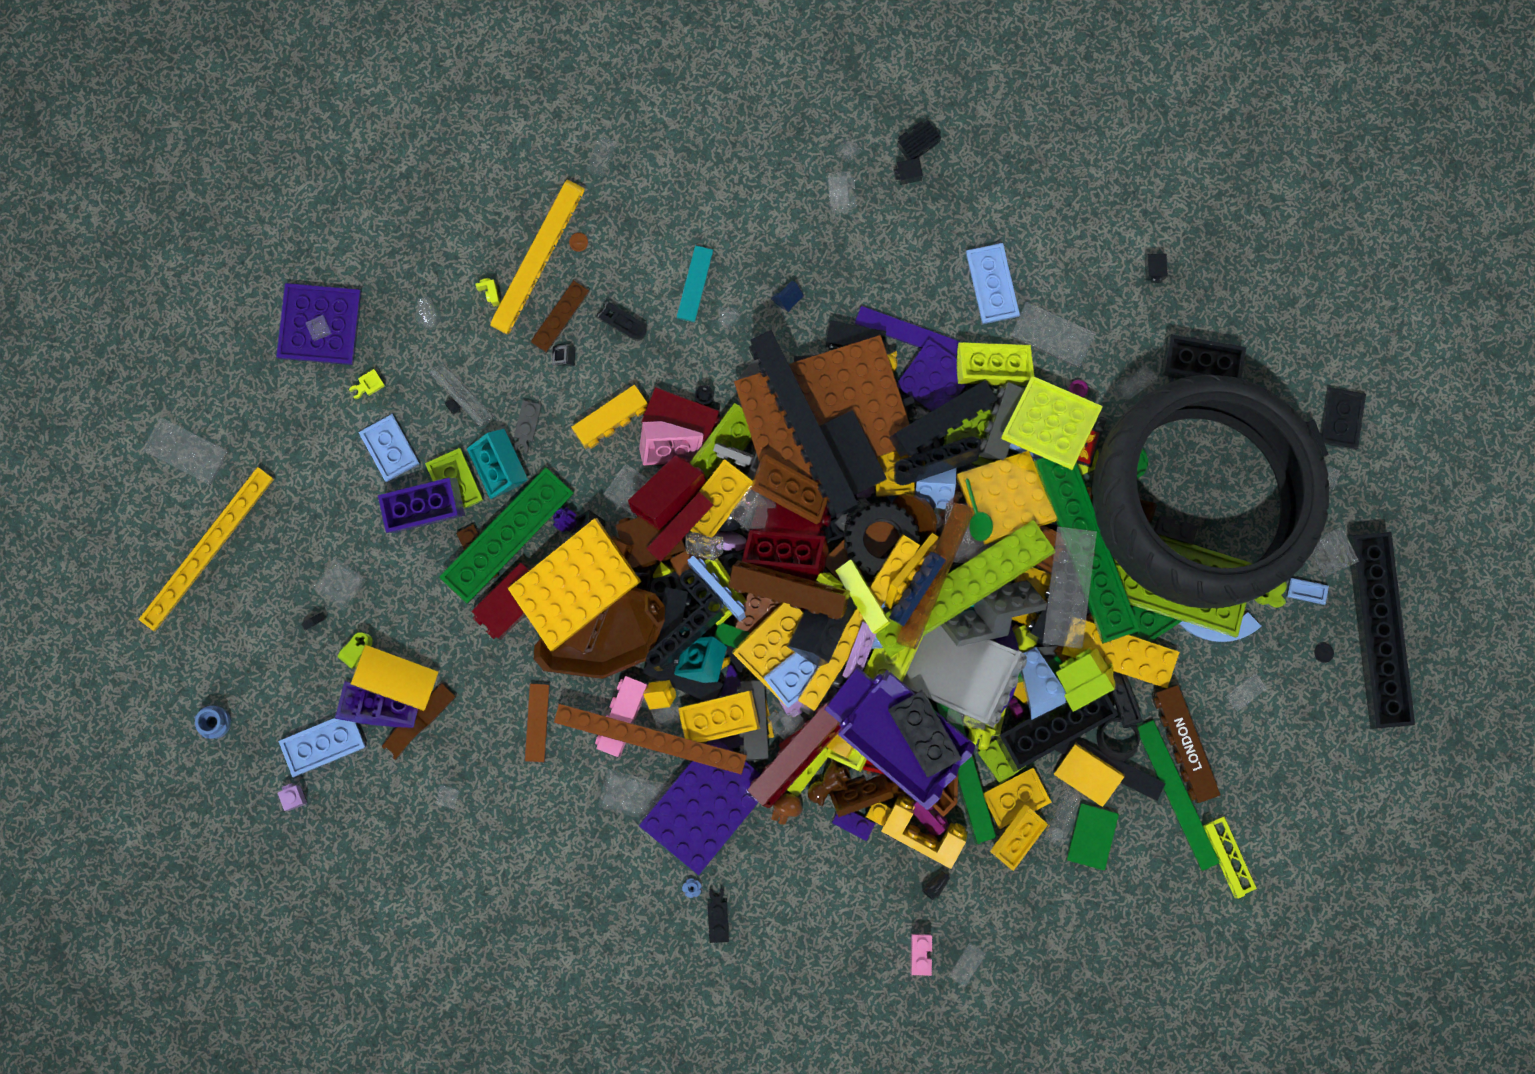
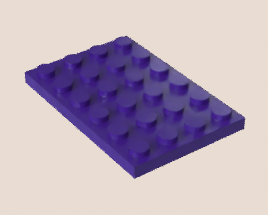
M719 739L706 742L707 745L732 751ZM691 761L638 826L699 875L757 805L758 801L749 793L748 789L751 782L755 778L760 777L761 774L747 762H745L741 775Z

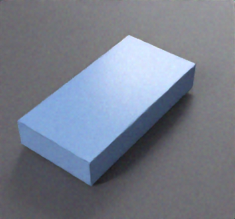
M1290 578L1286 597L1325 605L1329 586Z

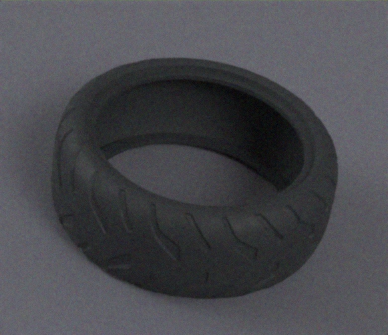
M1196 375L1175 380L1153 390L1135 403L1117 421L1107 435L1098 455L1092 482V500L1096 522L1107 549L1127 575L1147 591L1177 604L1203 609L1224 608L1243 604L1263 596L1290 579L1302 568L1306 560L1313 553L1326 524L1327 509L1329 508L1328 471L1324 456L1312 431L1288 403L1269 390L1244 379L1217 375ZM1183 419L1211 420L1240 432L1263 453L1274 472L1278 484L1280 518L1270 546L1256 563L1237 568H1216L1202 565L1175 552L1156 534L1143 512L1137 489V468L1140 454L1147 438L1154 429Z

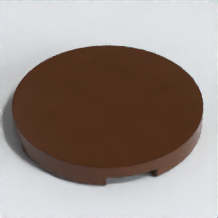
M906 493L898 496L892 502L897 504V507L907 510L906 513L914 518L913 522L919 529L917 531L918 536H920L919 548L932 533L936 535L937 517L931 505L924 498H919L912 493Z

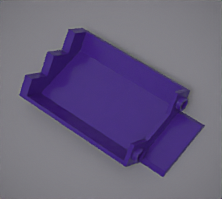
M856 667L824 710L840 722L839 726L841 728L838 735L928 810L941 798L943 789L957 777L960 766L973 755L976 745L936 712L961 754L962 759L927 778L888 711L890 707L915 693L888 670L883 674L879 673L873 680L859 667Z

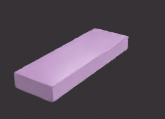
M862 622L842 676L847 679L856 667L863 671L876 634L872 633L866 622Z

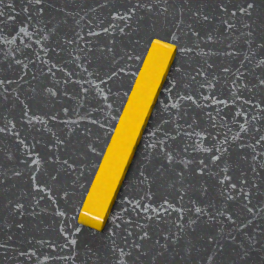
M568 179L565 181L490 324L491 327L507 335L511 332L512 329L510 328H513L520 315L519 311H522L529 298L528 294H531L538 281L536 278L539 279L547 264L545 261L548 262L555 248L554 245H557L564 231L562 229L566 228L572 216L571 212L574 213L581 199L580 196H583L584 187Z

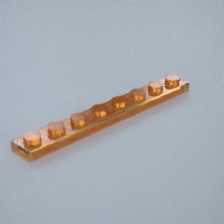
M958 503L954 504L934 551L935 554L940 555L946 561L905 626L902 627L897 638L898 644L916 650L974 512L973 508Z

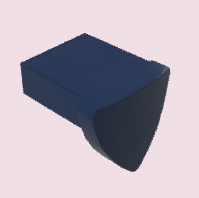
M791 281L780 293L774 294L771 300L789 312L804 295L797 283Z

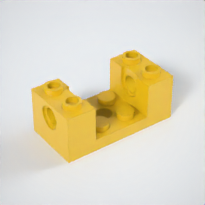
M906 795L903 797L898 796L881 832L951 869L966 843L968 835L966 828L958 823H950L943 838L938 842L935 836L931 834L925 835L920 832L918 827L908 825L915 809L914 800Z

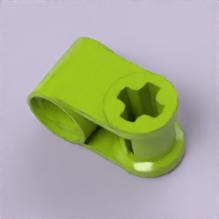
M356 633L337 656L351 669L357 666L365 646L360 645L359 639L365 638L364 642L367 646L371 647L373 644L372 637L367 633Z

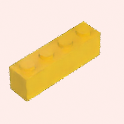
M633 385L572 426V431L585 449L588 447L591 449L598 445L599 440L604 436L608 438L615 433L614 429L620 425L621 427L628 425L631 422L630 418L637 415L639 417L644 414L648 403L637 387Z

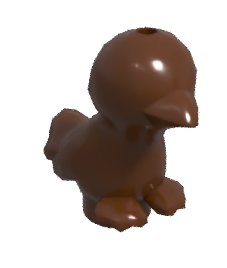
M831 759V764L824 774L823 781L819 778L818 781H815L809 787L808 798L810 801L823 806L825 799L832 790L841 787L847 791L848 785L846 781L851 779L847 766H842V763Z

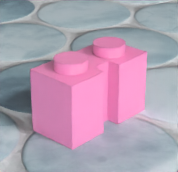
M911 934V975H932V959L927 958V951L932 952L931 934Z

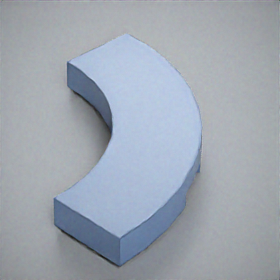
M1248 612L1243 615L1239 635L1236 638L1184 621L1179 623L1186 631L1196 637L1213 642H1228L1242 639L1261 627Z

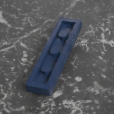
M933 552L929 553L919 571L914 575L912 582L903 592L898 604L893 608L889 616L891 620L903 627L905 626L946 559Z

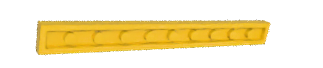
M259 467L256 468L138 619L156 632L274 479Z
M903 534L869 586L880 606L886 600L890 584L911 560L920 546ZM857 607L850 616L830 662L817 668L798 698L799 702L814 711L848 660L862 622H866Z

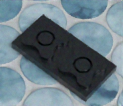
M923 690L888 709L927 778L962 759L961 754Z

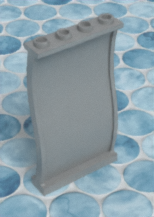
M940 625L923 636L902 683L916 693L923 690L927 698L994 728L995 724L1000 721L1003 707L1009 702V694L1012 688H1015L1018 683L1020 671L1026 666L1027 656L1021 651L1008 648L992 640L957 647Z

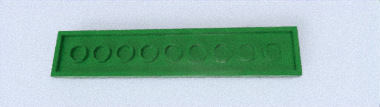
M1046 458L1034 461L1047 498L1057 517V525L1102 644L1140 631L1112 555L1101 537L1094 508L1077 463L1073 470Z

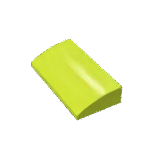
M961 342L958 344V384H980L986 380L988 385H1004L1010 382L1017 386H1027L1031 377L1034 376L1031 345Z

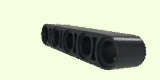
M971 436L899 460L895 464L894 481L899 485H908L975 462L979 459L981 440Z

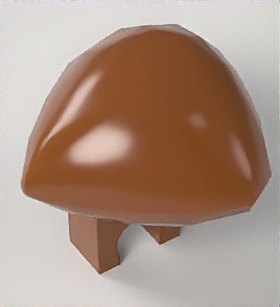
M784 793L773 804L774 811L771 819L778 821L780 816L778 823L785 825L788 816L798 817L803 811L800 799L794 794Z

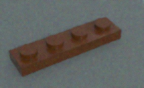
M573 280L535 334L531 343L547 353L587 297L589 290Z

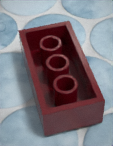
M750 530L742 561L818 582L816 579L824 571L828 554L826 537Z

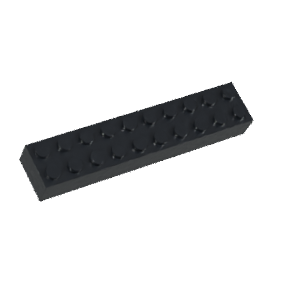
M772 330L751 339L750 353L754 361L758 359L759 363L757 365L762 377H767L768 379L766 385L771 395H776V398H774L776 406L780 412H784V422L788 429L792 428V438L796 446H801L800 454L805 464L809 462L811 466L809 472L813 480H818L820 484L818 485V490L821 497H826L828 500L826 506L830 515H835L837 519L857 509L858 503Z
M1392 532L1350 536L1347 540L1370 729L1415 725Z

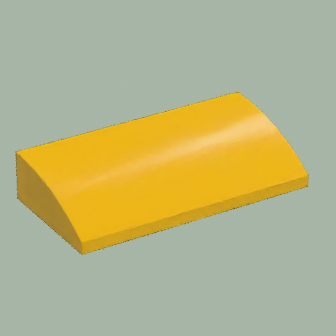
M365 645L351 685L424 711L434 687L438 671Z

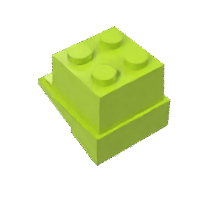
M1090 648L1082 651L1076 656V660L1072 657L1059 665L1060 669L1056 672L1066 691L1064 697L1073 712L1115 689L1113 664L1107 665L1097 648L1092 651Z

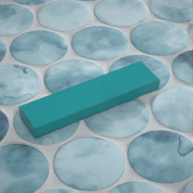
M695 245L677 319L695 323L714 250Z

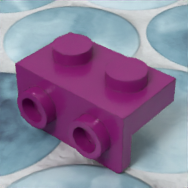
M917 801L915 802L913 814L933 836L936 837L946 830L949 826L946 818L933 806L926 810Z

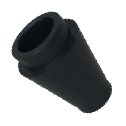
M941 871L924 884L923 893L931 900L939 898L950 877Z

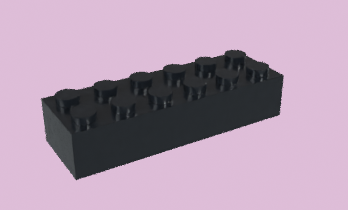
M1107 694L1074 712L1066 700V703L1032 720L1030 718L995 737V740L1013 772L1116 717L1118 713Z

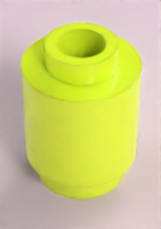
M1026 625L1013 630L1019 651H1024L1025 653L1035 648L1034 646L1037 643L1026 636L1028 632Z

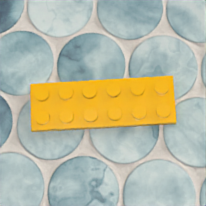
M1073 616L1063 641L1064 648L1062 654L1076 658L1079 653L1088 648L1091 651L1097 648L1106 664H1113V671L1164 688H1168L1179 655L1178 651L1130 635L1102 644L1094 623Z

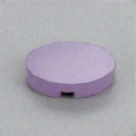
M717 531L710 543L723 550L729 551L732 548H736V551H740L745 548L747 540L742 535L733 531Z

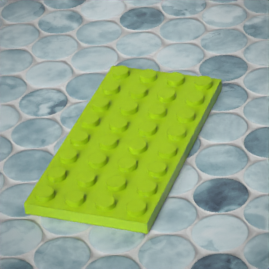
M1157 534L1175 552L1202 565L1216 568H1237L1253 564ZM1113 558L1130 605L1235 638L1238 637L1246 603L1224 608L1203 609L1171 602L1140 586L1127 575Z

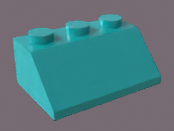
M505 429L488 432L467 448L490 500L519 487L528 480Z

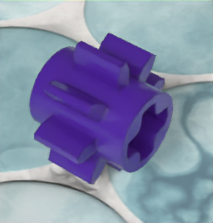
M567 507L564 510H557L553 515V520L555 521L553 526L562 532L572 530L576 525V519L574 518L576 514Z

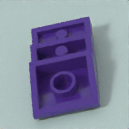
M344 681L335 719L377 726L413 728L418 709Z

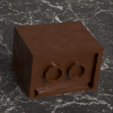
M674 516L660 530L640 517L632 520L625 518L616 525L620 539L634 545L628 559V563L634 572H637L636 567L640 571L660 564V561L646 548L673 521ZM681 540L661 562L669 561L679 555L680 552H684L683 541Z

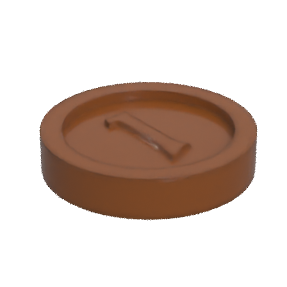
M582 233L573 234L569 240L571 249L576 252L584 251L588 246L587 237Z

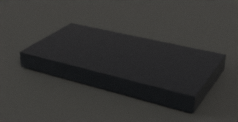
M853 410L820 426L854 496L887 480Z

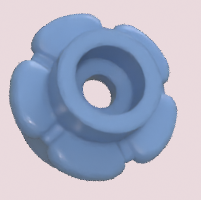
M688 879L683 884L682 890L688 898H693L700 895V888L702 886L698 880Z

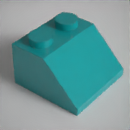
M701 637L697 639L680 655L678 666L676 665L674 674L702 683L718 682L727 646L714 637Z

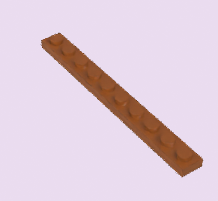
M562 704L558 705L554 719L556 724L741 775L747 755Z

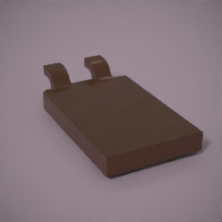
M885 774L864 776L848 782L847 791L840 787L829 793L838 818L894 797L893 794L898 796L907 794L903 789L898 788L899 786Z

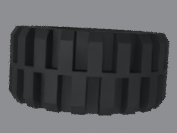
M879 502L863 507L852 516L844 532V549L847 551L848 559L853 560L862 573L876 577L887 558H878L871 555L865 548L864 534L871 524L887 522L895 527L899 538L903 534L916 543L920 542V536H918L917 532L919 530L918 526L914 524V518L906 513L907 510L897 507V504Z

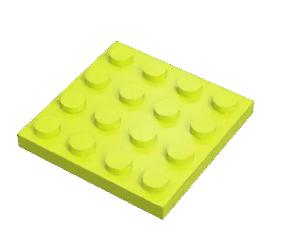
M1032 376L1001 439L1073 470L1103 406Z

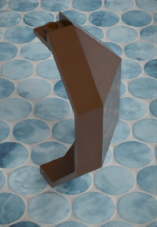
M634 587L609 607L592 652L583 653L564 643L554 651H550L541 638L534 645L533 659L546 672L604 679L646 661V656L654 648L665 621V606L656 594Z

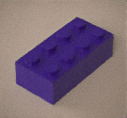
M457 478L441 479L378 495L386 533H397L465 516Z

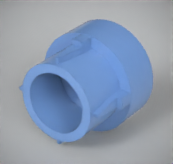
M218 706L204 707L194 717L195 726L199 734L209 739L223 737L231 725L228 712ZM215 717L217 719V725L211 728L209 726V720L210 718Z

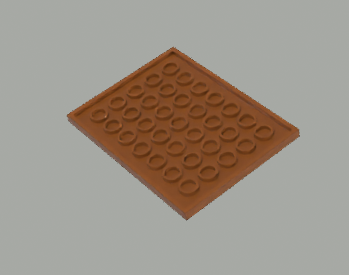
M881 335L789 364L819 426L853 410L876 457L896 451L889 437L910 424ZM761 373L734 381L759 463L762 456L766 454L804 476L812 478L809 472L811 466L809 462L805 464L800 454L802 448L800 445L796 446L792 438L793 430L792 428H787L783 417L785 414L783 411L780 412L776 406L774 399L776 395H771L766 385L767 377L763 378Z

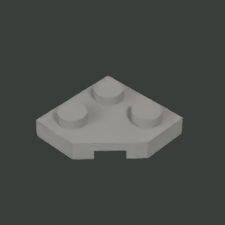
M716 443L713 450L717 452L716 456L726 460L730 457L735 459L734 463L744 467L752 464L755 455L737 448H726V445Z

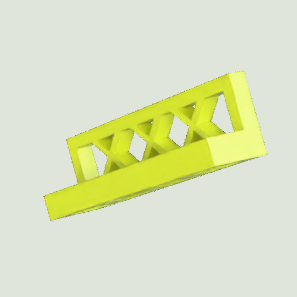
M1223 816L1203 825L1234 898L1239 899L1245 896L1246 893L1257 889L1225 817ZM1222 822L1225 829L1222 836L1218 835L1214 825ZM1224 840L1230 842L1233 846L1230 855L1226 853L1222 845ZM1232 858L1238 860L1241 864L1238 873L1234 871L1231 865ZM1240 876L1246 878L1251 887L1243 890L1239 882Z

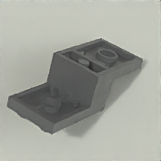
M1028 580L1000 587L975 603L974 609L959 613L942 624L941 627L955 645L960 647L1008 636L1012 617L1046 610L1047 603Z

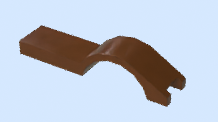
M441 684L430 695L425 710L418 709L414 727H397L382 745V748L384 750L387 748L394 755L392 758L396 760L410 742L428 727L456 696L444 684Z

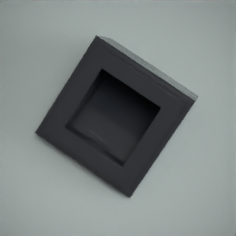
M570 345L553 346L552 365L575 366L576 348Z

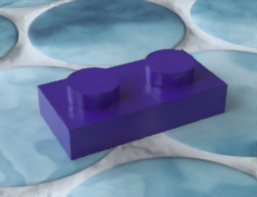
M854 812L839 818L836 814L832 822L867 841L875 826V823Z

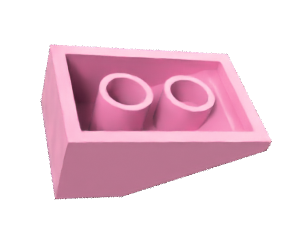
M662 421L643 422L639 447L642 464H666L675 455L681 459H686L690 463L702 447L703 433Z

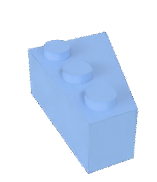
M1036 647L1023 653L1027 656L1026 666L1022 670L1023 685L1031 720L1066 703V698L1064 697L1066 691Z

